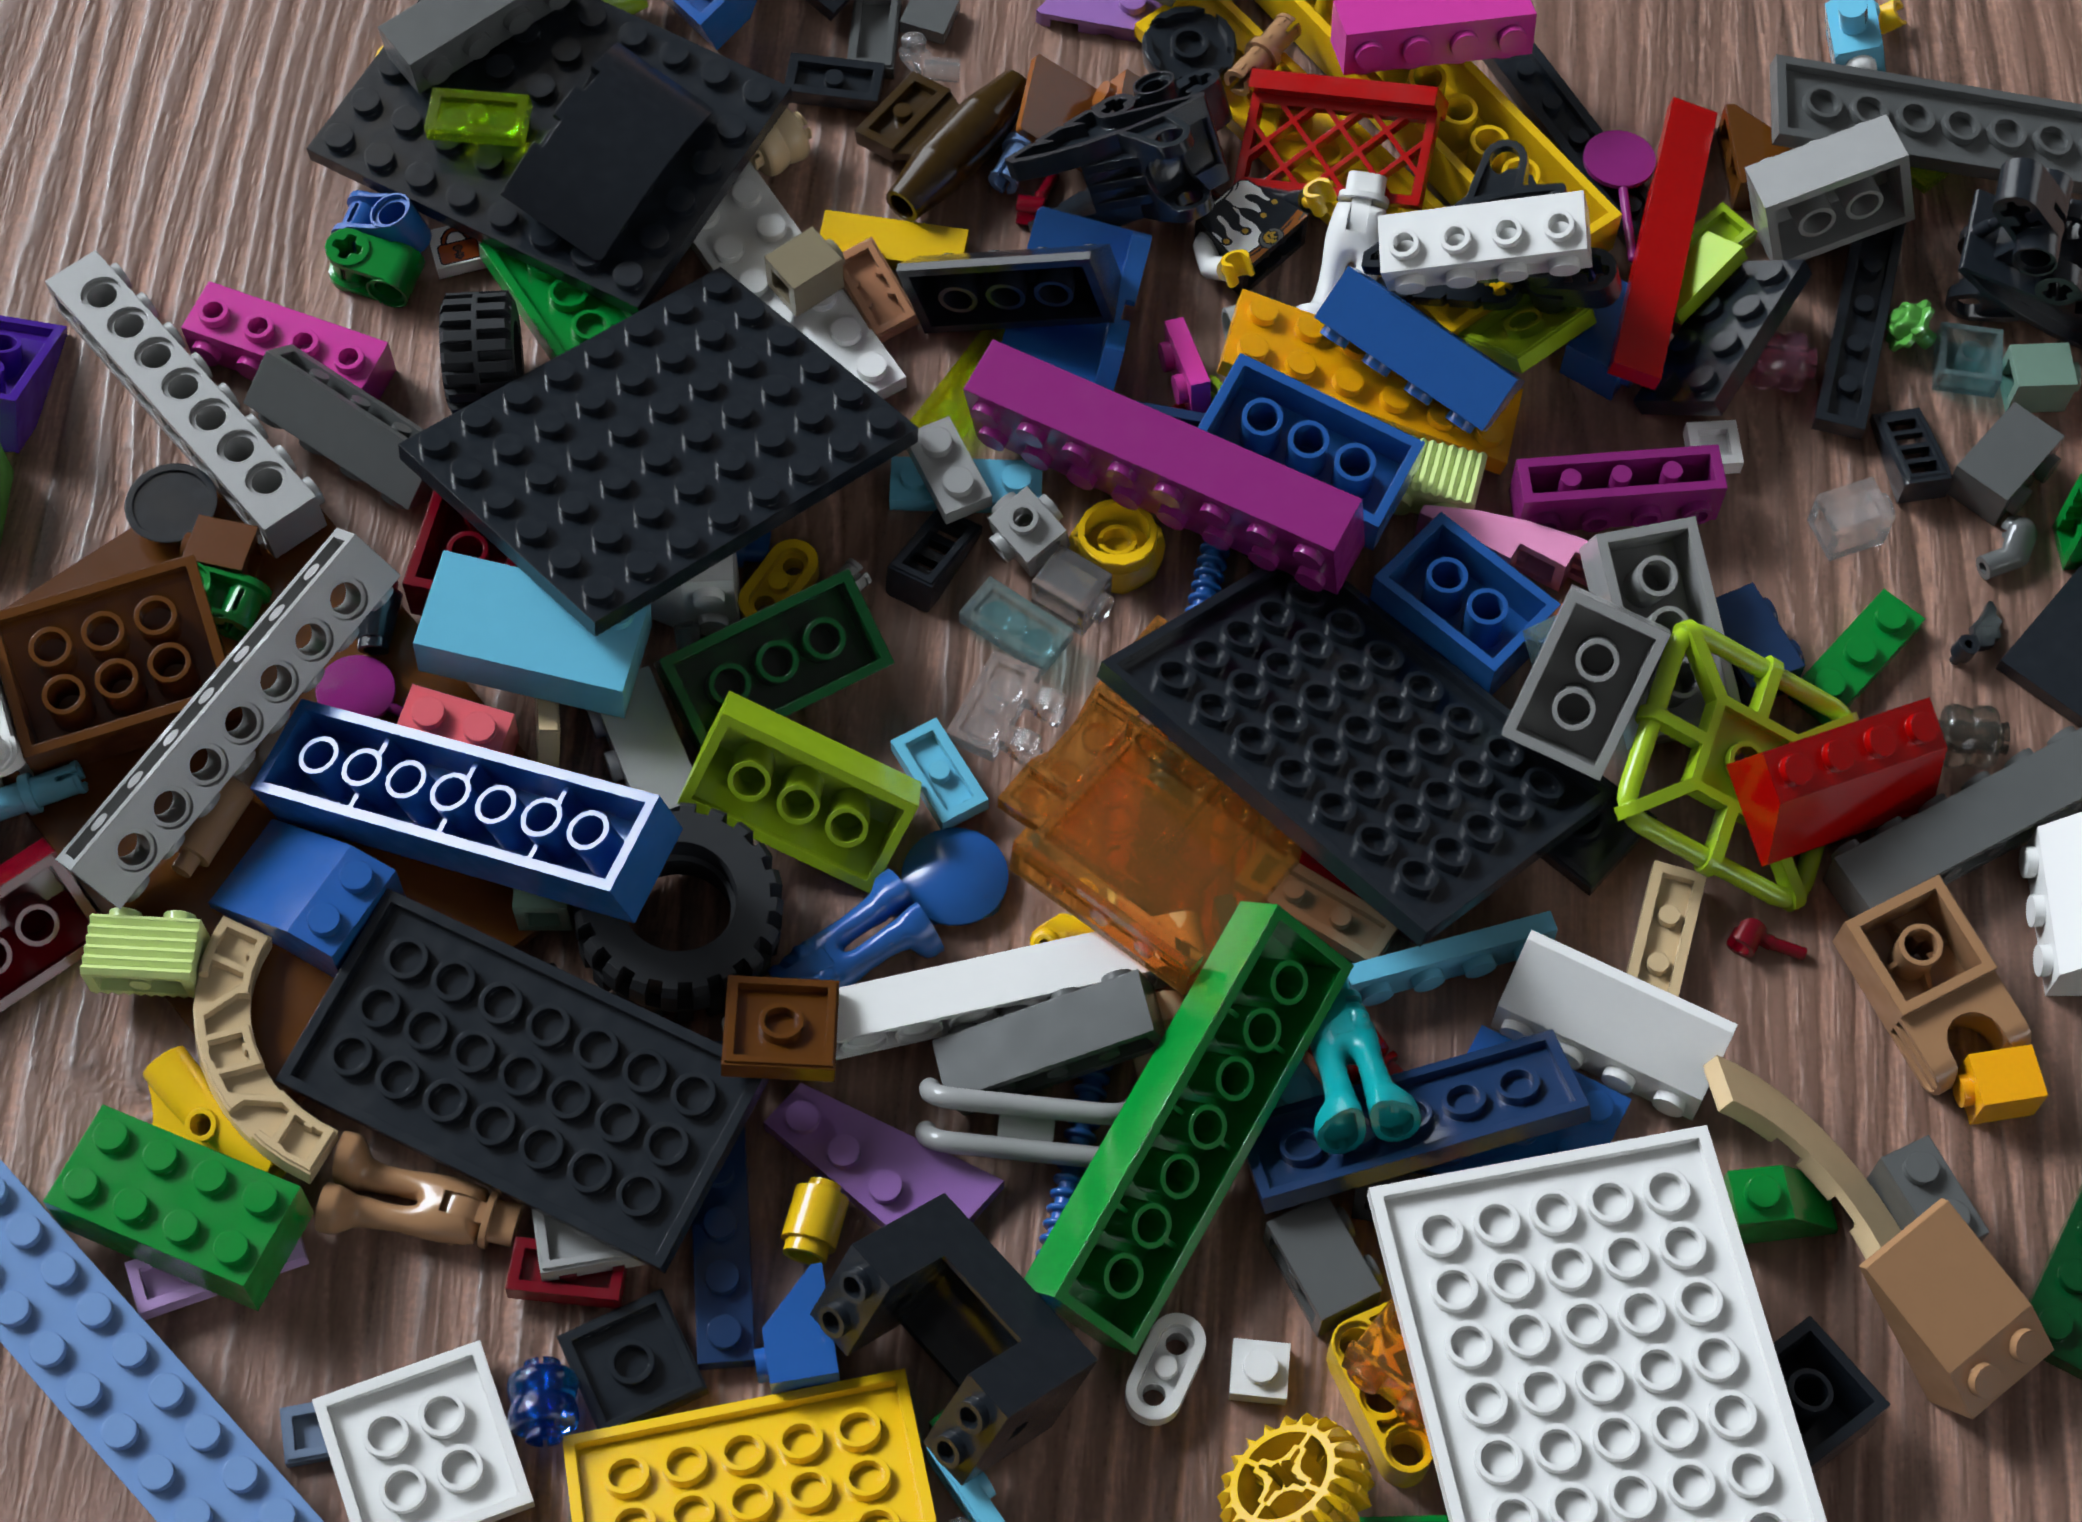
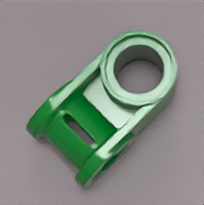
M352 228L338 229L330 234L325 243L326 256L330 261L329 275L331 282L336 288L377 300L386 306L402 308L407 305L426 263L422 254L407 244L396 241L391 242ZM353 242H355L357 252H354ZM342 269L345 270L346 279L343 277Z
M197 562L220 634L229 639L241 641L254 626L262 604L270 602L272 590L261 580L247 574L231 573Z

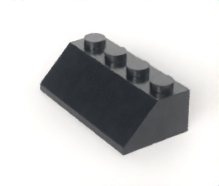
M1110 244L918 256L898 263L896 273L925 334L1114 323L1122 277Z

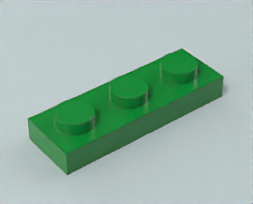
M1883 589L1803 675L1802 679L1836 697L1849 708L1921 629L1925 618L1886 589ZM1788 695L1789 700L1820 723L1825 724L1831 721L1825 715Z

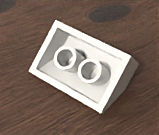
M2082 812L2038 826L2027 845L2022 846L2019 854L2020 874L2022 878H2028L2030 890L2026 903L2027 923L2030 927H2035L2037 945L2033 954V966L2036 976L2043 978L2045 996H2082Z

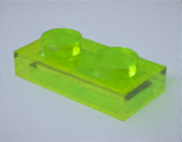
M433 87L424 125L427 139L524 147L533 107L530 95Z

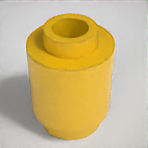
M811 1177L808 1183H799L795 1186L781 1234V1239L785 1242L782 1251L785 1256L807 1265L821 1262L822 1265H825L828 1255L835 1253L849 1205V1198L841 1193V1186L838 1183L822 1177Z

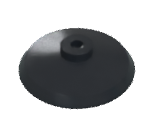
M181 463L160 465L142 474L132 484L125 498V516L131 528L148 540L163 543L181 541L187 532H192L199 514L213 517L217 507V491L210 477L194 466Z

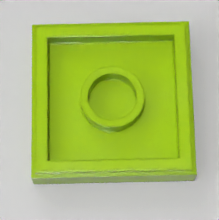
M1524 294L1516 306L1508 310L1491 311L1457 336L1503 367L1522 374L1596 324L1597 321L1593 309L1567 307L1565 310L1555 314L1540 312L1533 306L1529 295Z

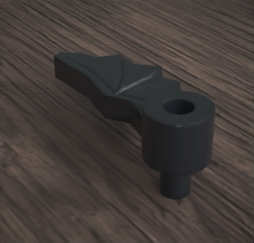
M1989 601L1984 606L1978 620L1969 628V634L1962 635L1952 645L1950 649L1952 656L1949 660L1953 665H1958L1959 662H1969L1978 651L1990 650L1995 642L2001 638L1999 627L2003 621L1996 615L1997 608L1992 601Z

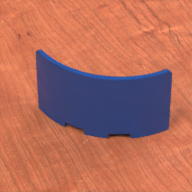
M1040 207L1036 212L1027 249L1110 244L1122 275L1114 323L1005 328L1002 343L1114 391L1130 327V321L1121 318L1125 304L1135 306L1152 242V235L1049 207Z

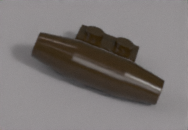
M1006 70L959 104L952 95L951 89L912 71L854 130L858 145L894 163L897 160L908 161L886 194L887 203L896 215L910 222L917 220L955 193L996 151L1017 123L1027 81L1023 75L1014 70Z

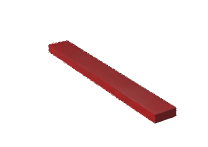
M1674 96L1665 116L1656 156V166L1650 182L1607 372L1652 390L1656 389L1662 378L1718 112Z

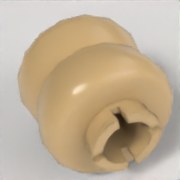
M788 108L785 109L750 159L756 171L760 170L765 175L773 177L782 173L790 164L800 162L809 155L810 144L808 139L812 138V131L810 127L803 129V126L808 123L798 111L792 113Z

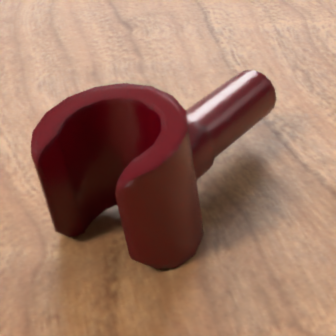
M1058 173L1046 176L1036 191L1035 196L1018 195L1016 224L1028 225V222L1035 219L1037 210L1045 206L1050 192L1058 181Z
M1747 918L1741 921L1739 926L1733 929L1726 943L1732 952L1745 958L1753 957L1759 946L1802 961L1807 953V948L1767 933L1766 926L1755 918Z

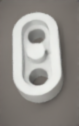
M1170 1313L1158 1319L1152 1326L1129 1376L1125 1390L1126 1407L1131 1416L1138 1422L1148 1426H1160L1170 1422L1178 1414L1205 1353L1206 1335L1203 1327L1195 1318L1184 1313ZM1171 1340H1180L1185 1343L1187 1350L1183 1354L1174 1355L1167 1350L1166 1344ZM1149 1390H1156L1163 1395L1164 1401L1160 1405L1151 1406L1144 1401L1143 1395Z

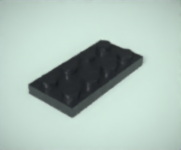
M1804 259L1745 261L1683 323L1675 337L1671 340L1667 350L1662 378L1655 390L1642 386L1633 400L1641 415L1722 416L1810 279L1812 272Z

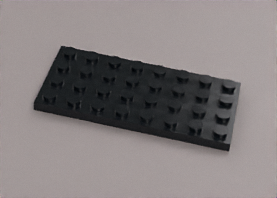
M388 888L275 1079L281 1086L664 1274L669 1268L769 1079L721 1076L723 1045Z

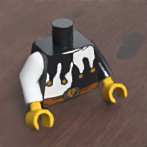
M1325 177L1317 178L1310 181L1304 189L1286 191L1258 186L1244 179L1236 182L1222 195L1214 189L1210 190L1214 201V208L1205 216L1197 219L1195 223L1193 250L1201 275L1207 279L1226 281L1227 285L1239 296L1242 289L1251 291L1305 244L1308 223L1307 213L1312 212L1315 217H1322L1328 210L1325 202L1338 199L1330 180ZM1192 202V203H1189V204H1187V205L1190 206V205H1193V204H1195V203H1197V202Z

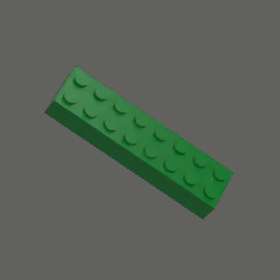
M1240 901L1024 1277V1280L1053 1311L1100 1344L1131 1354H1137L1354 967L1352 963L1278 904Z

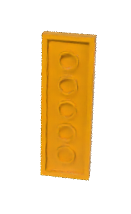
M1242 289L1236 303L1217 374L1227 377L1237 357L1242 353L1411 436L1415 435L1418 439L1424 437L1428 441L1435 440L1438 444L1444 442L1448 446L1465 447L1468 451L1474 449L1477 453L1485 452L1488 455L1485 470L1498 475L1502 473L1508 462L1523 389L1517 392L1487 431H1481L1475 427L1472 433L1469 434L1445 418L1450 409L1433 398L1428 406L1406 392L1403 388L1408 381L1391 370L1389 375L1385 377L1361 360L1366 354L1365 351L1351 342L1344 349L1322 335L1320 331L1325 324L1314 318L1315 314Z

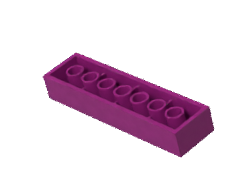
M994 339L963 388L976 436L987 447L996 451H1003L1006 448L1015 452L1036 469L1046 471L1048 468L1058 471L1066 475L1071 483L1084 490H1092L1093 488L1110 494L1115 502L1127 509H1144L1155 514L1159 521L1172 529L1183 530L1187 528L1202 535V538L1208 544L1217 549L1227 551L1232 548L1248 555L1250 561L1262 569L1274 571L1277 568L1293 575L1298 583L1310 590L1319 592L1325 589L1337 595L1365 545L1363 499Z

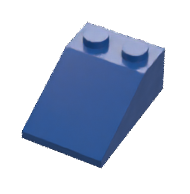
M272 819L208 903L211 908L230 919L272 937V943L335 978L386 889L393 890L405 896L395 869L356 847Z

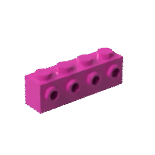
M1334 0L1330 41L1343 75H1366L1371 72L1395 69L1410 70L1421 66L1448 63L1461 64L1466 61L1492 58L1507 59L1512 56L1532 54L1537 13L1531 0Z
M208 281L181 326L191 354L197 352L208 366L219 364L238 371L242 376L252 381L266 351L293 344L378 400H380L396 371L390 346L386 341Z

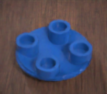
M954 827L940 829L921 838L908 852L903 863L901 878L909 890L913 902H917L921 906L932 925L963 926L975 923L983 918L992 917L999 911L1001 901L1007 890L1009 874L1005 857L992 840L977 831Z

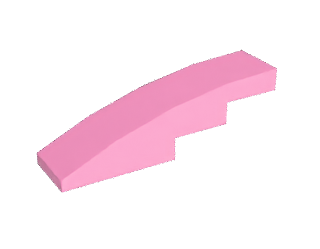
M1424 505L1419 513L1415 536L1442 512L1517 571L1559 592L1567 577L1588 587L1579 549L1588 542L1583 538L1531 521L1480 510Z

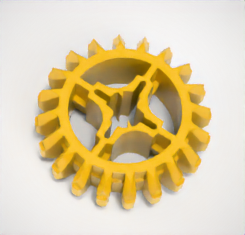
M1305 1413L1298 1422L1286 1415L1277 1429L1265 1424L1264 1435L1256 1441L1246 1438L1248 1449L1243 1455L1231 1456L1235 1469L1221 1476L1225 1490L1217 1496L1223 1510L1219 1515L1223 1522H1360L1357 1513L1372 1506L1367 1492L1375 1486V1483L1369 1472L1372 1467L1368 1461L1369 1458L1359 1446V1442L1349 1430L1345 1431L1342 1426L1331 1421L1327 1416L1318 1419L1309 1413Z

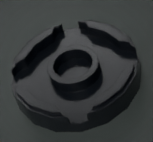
M1197 6L1174 7L1158 14L1151 21V26L1147 31L1145 30L1142 38L1143 64L1149 73L1163 70L1170 71L1174 74L1176 81L1189 73L1208 68L1216 69L1223 81L1224 74L1233 67L1236 59L1237 44L1235 32L1226 19L1216 14V18L1206 14L1205 8Z

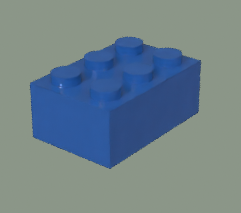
M1442 512L1374 576L1370 599L1491 695L1541 647L1561 607L1558 601Z

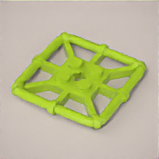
M1692 619L1681 621L1673 627L1672 634L1663 650L1646 704L1639 706L1635 721L1639 725L1618 785V806L1613 808L1618 821L1624 819L1627 826L1638 835L1693 863L1694 870L1703 876L1711 877L1715 875L1769 905L1783 908L1787 912L1795 911L1805 906L1807 902V896L1814 885L1826 845L1801 853L1797 866H1795L1792 857L1769 864L1777 884L1725 857L1735 822L1747 827L1726 764L1735 762V756H1738L1740 753L1744 754V758L1858 721L1860 720L1857 711L1851 713L1849 708L1836 697L1784 669V663L1772 655L1764 658L1711 627L1699 624ZM1711 652L1754 676L1756 687L1749 707L1727 695ZM1685 653L1706 704L1698 727L1667 711ZM1777 690H1780L1825 715L1831 721L1796 734L1769 719V715ZM1659 731L1691 748L1680 782L1639 798V792ZM1686 794L1716 810L1705 845L1649 816L1644 811Z

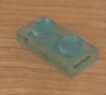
M991 576L959 612L960 623L1042 676L1073 640L1072 628Z

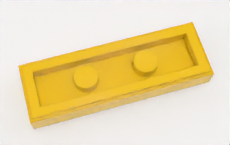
M825 210L820 235L825 240L832 239L842 252L872 237L892 270L897 269L898 263L918 256L966 253L969 242V229Z

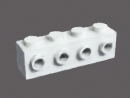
M1584 190L1378 215L1380 273L1388 291H1396L1399 294H1417L1423 292L1426 287L1438 285L1462 289L1474 286L1477 281L1489 279L1513 283L1523 281L1531 274L1548 272L1553 276H1571L1578 273L1582 268L1593 267L1589 209Z

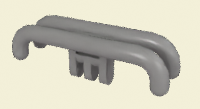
M930 1077L924 1079L919 1086V1093L925 1102L945 1109L999 1114L997 1136L947 1131L936 1128L935 1124L930 1121H922L916 1126L915 1136L919 1144L937 1152L1088 1168L1100 1146L1053 1142L1056 1120L1112 1126L1127 1098L1120 1103H1101L964 1089L941 1085L937 1079Z

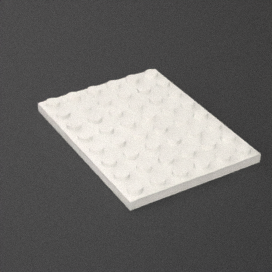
M1707 1125L1369 1187L1367 1198L1449 1522H1827Z

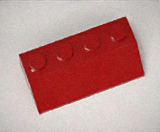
M1928 697L1726 764L1761 867L1881 826L1897 816L1904 818L1918 813V809L1925 802L1936 796L1948 747L1931 699Z

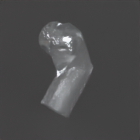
M907 32L902 36V47L898 49L900 60L911 72L915 71L933 81L959 83L961 59L934 57L925 47L926 36L920 32Z

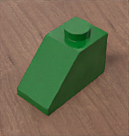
M1786 1165L1731 1170L1727 1171L1723 1178L1743 1245L1831 1235L1838 1232L1831 1199L1827 1201L1815 1185L1799 1169Z

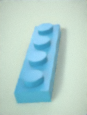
M1551 911L1423 944L1421 947L1416 946L1352 963L1354 967L1348 976L1351 989H1355L1361 994L1362 1004L1364 1006H1373L1389 1000L1394 993L1414 988L1416 992H1426L1442 985L1445 979L1464 974L1467 978L1484 976L1492 972L1497 965L1512 961L1517 962L1531 930L1554 940L1558 929Z

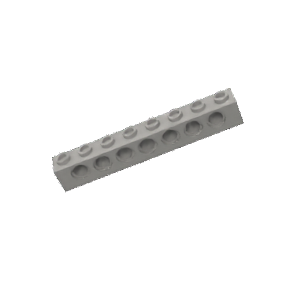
M94 250L45 281L58 312L188 460L210 477L217 493L245 524L259 527L265 546L275 559L327 526L320 508L325 499L314 481L308 476L302 480L294 472L297 470L286 450L281 445L273 448L266 441L268 435L259 420L252 413L244 416L238 410L240 404L231 389L224 382L217 386L212 381V372L204 359L197 352L191 355L184 349L186 347L185 342L177 329L170 322L164 325L157 319L159 317L158 312L150 299L143 292L137 295L133 293L130 289L132 284L129 278L116 262L109 266L98 252Z
M336 528L55 860L119 909L126 902H132L137 899L148 886L150 881L149 874L160 861L172 857L180 849L185 840L184 833L197 817H204L216 806L221 796L219 791L232 776L241 774L249 767L256 755L254 750L267 734L275 733L286 723L290 716L289 708L302 693H307L317 686L325 674L324 666L336 652L345 650L354 642L359 634L358 626L371 611L380 609L390 599L394 590L392 586L401 575L356 534ZM344 583L346 597L341 605L333 608L330 602L331 593L337 585ZM310 624L312 629L311 639L305 647L298 649L295 642L296 634L302 626ZM275 665L277 668L275 683L270 688L262 690L260 680L263 672L268 667ZM236 707H241L243 718L240 725L234 730L227 731L225 720L228 713ZM206 748L208 753L207 763L200 771L191 773L190 760L198 750ZM171 791L173 796L171 806L164 813L155 815V800L163 792ZM136 833L137 845L130 854L119 857L118 845L126 835Z

